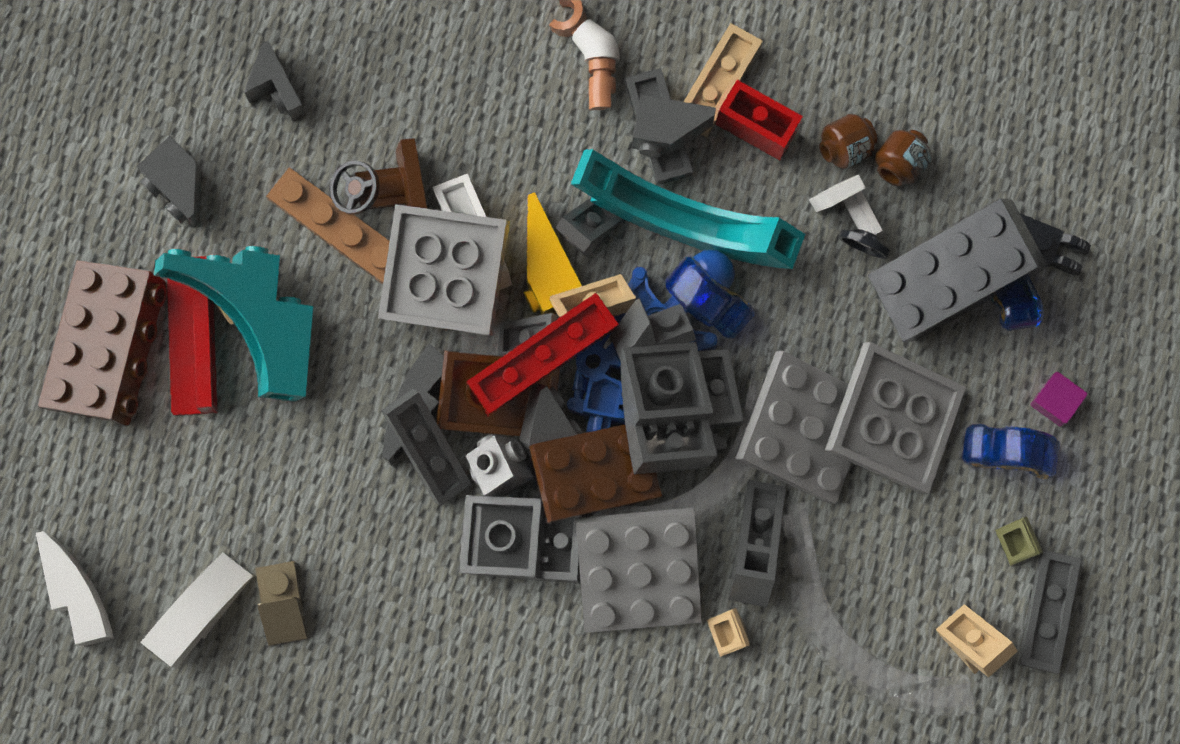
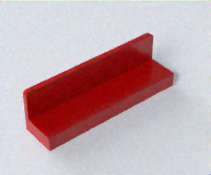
M199 256L195 258L206 259V256ZM167 279L171 413L174 416L218 413L214 302L185 284Z
M596 292L476 374L466 383L484 407L487 417H490L613 332L619 324Z

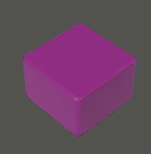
M1055 372L1048 378L1030 405L1053 423L1062 427L1068 423L1084 401L1087 392L1061 373Z

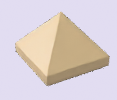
M736 608L707 620L720 657L750 645L745 624Z

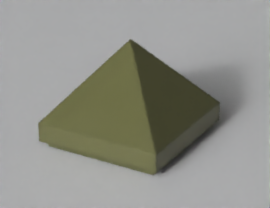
M1027 516L995 530L1010 566L1043 552Z

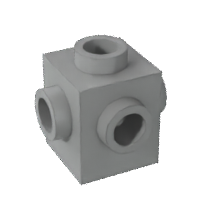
M497 434L488 435L476 443L477 448L465 455L471 467V477L480 486L484 496L506 497L534 478L525 461V450L515 438L498 436Z

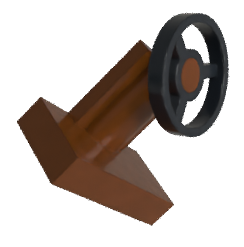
M415 138L399 141L395 151L397 168L374 170L369 164L361 161H349L341 165L335 171L330 183V195L335 206L349 214H360L368 209L393 207L395 204L427 209ZM353 166H363L368 171L355 172L352 177L346 170ZM341 176L346 181L345 192L349 197L346 208L340 203L337 195V185ZM358 202H359V206H360V207L354 209V208L356 207V205L358 204Z

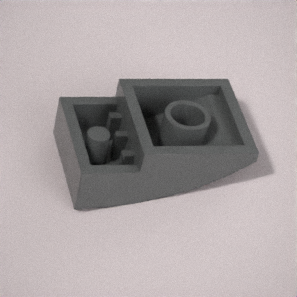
M696 342L623 347L621 349L622 398L634 475L708 468L717 456L708 420L713 414V409Z
M466 495L459 573L497 578L581 584L575 518L588 517L589 514L548 523L542 499Z

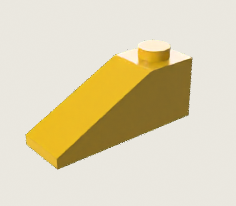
M534 192L528 195L527 286L529 290L525 291L524 295L533 313L540 310L542 315L556 314L550 302V296L581 287L582 285Z

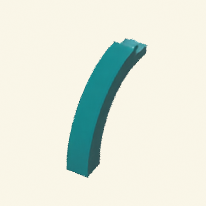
M594 149L583 151L571 181V185L591 196L590 201L628 222L702 251L717 250L727 255L729 259L746 263L793 269L806 235L780 217H762L732 212L668 191L631 173Z

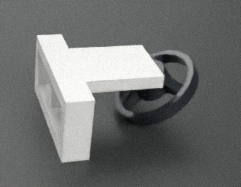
M859 174L809 199L816 212L843 201L858 229L851 231L841 230L838 238L850 247L881 259L888 258L890 250L882 245L879 237H877V233L883 230L862 192L865 186Z

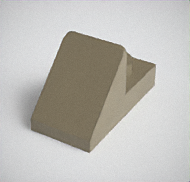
M291 561L255 568L261 601L257 605L268 646L308 639L296 562Z

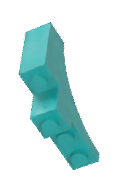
M247 246L245 250H241L233 257L232 263H229L230 259L225 256L209 255L206 256V259L191 257L192 253L190 251L181 249H170L168 253H163L155 261L154 276L185 284L208 297L228 315L242 334L253 358L257 374L258 397L294 402L306 397L313 306L301 304L302 300L295 297H279V300L276 301L280 255L268 254L269 250L264 247Z

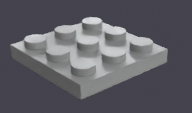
M395 204L378 319L493 336L510 221Z
M872 342L863 343L825 451L920 494H929L966 387Z
M776 351L735 459L824 502L836 504L851 462L829 453L825 449L849 384L785 351Z
M693 508L575 518L585 633L702 623L695 513Z

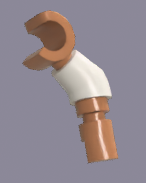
M559 0L561 7H571L574 9V13L569 20L564 22L554 19L549 24L551 31L562 37L572 36L573 42L584 54V62L588 64L589 73L593 75V77L589 78V111L610 108L611 94L616 93V78L612 77L611 74L616 72V64L620 61L616 39L591 19L586 20V12L581 0Z

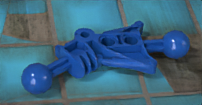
M704 250L693 257L704 270L700 269L693 259L688 264L686 273L688 281L675 293L685 307L691 309L703 296L716 297L726 292V290L724 291L717 286L711 278L721 286H725L727 289L730 288L734 282L735 270L733 263L727 255L717 250ZM637 267L633 270L628 286L635 295L636 300L640 299L647 316L681 304L678 298L674 296L665 304L661 303L649 288L646 269ZM682 305L685 313H687V309ZM626 313L614 316L618 324ZM693 329L696 340L691 342H696L698 351L715 350L717 348L718 339L714 333L695 331ZM610 334L604 337L602 341H598L579 354L576 358L577 368L572 387L574 396L567 401V408L570 413L583 416L584 419L588 420L586 433L610 428L611 424L617 426L625 425L621 381L611 377V373L621 375V361L613 342L606 349L603 348ZM594 362L600 364L597 368L594 369L588 367L591 363Z

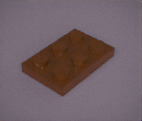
M445 350L437 425L440 429L520 436L531 388L490 417H487L484 407L466 382L503 356ZM560 368L540 381L539 384L545 385L549 389L554 387L558 391Z
M625 425L544 441L529 446L548 523L662 497L656 473L634 475Z

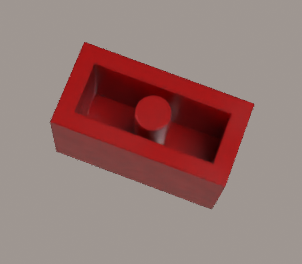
M737 79L718 110L715 125L780 161L799 130L803 116Z

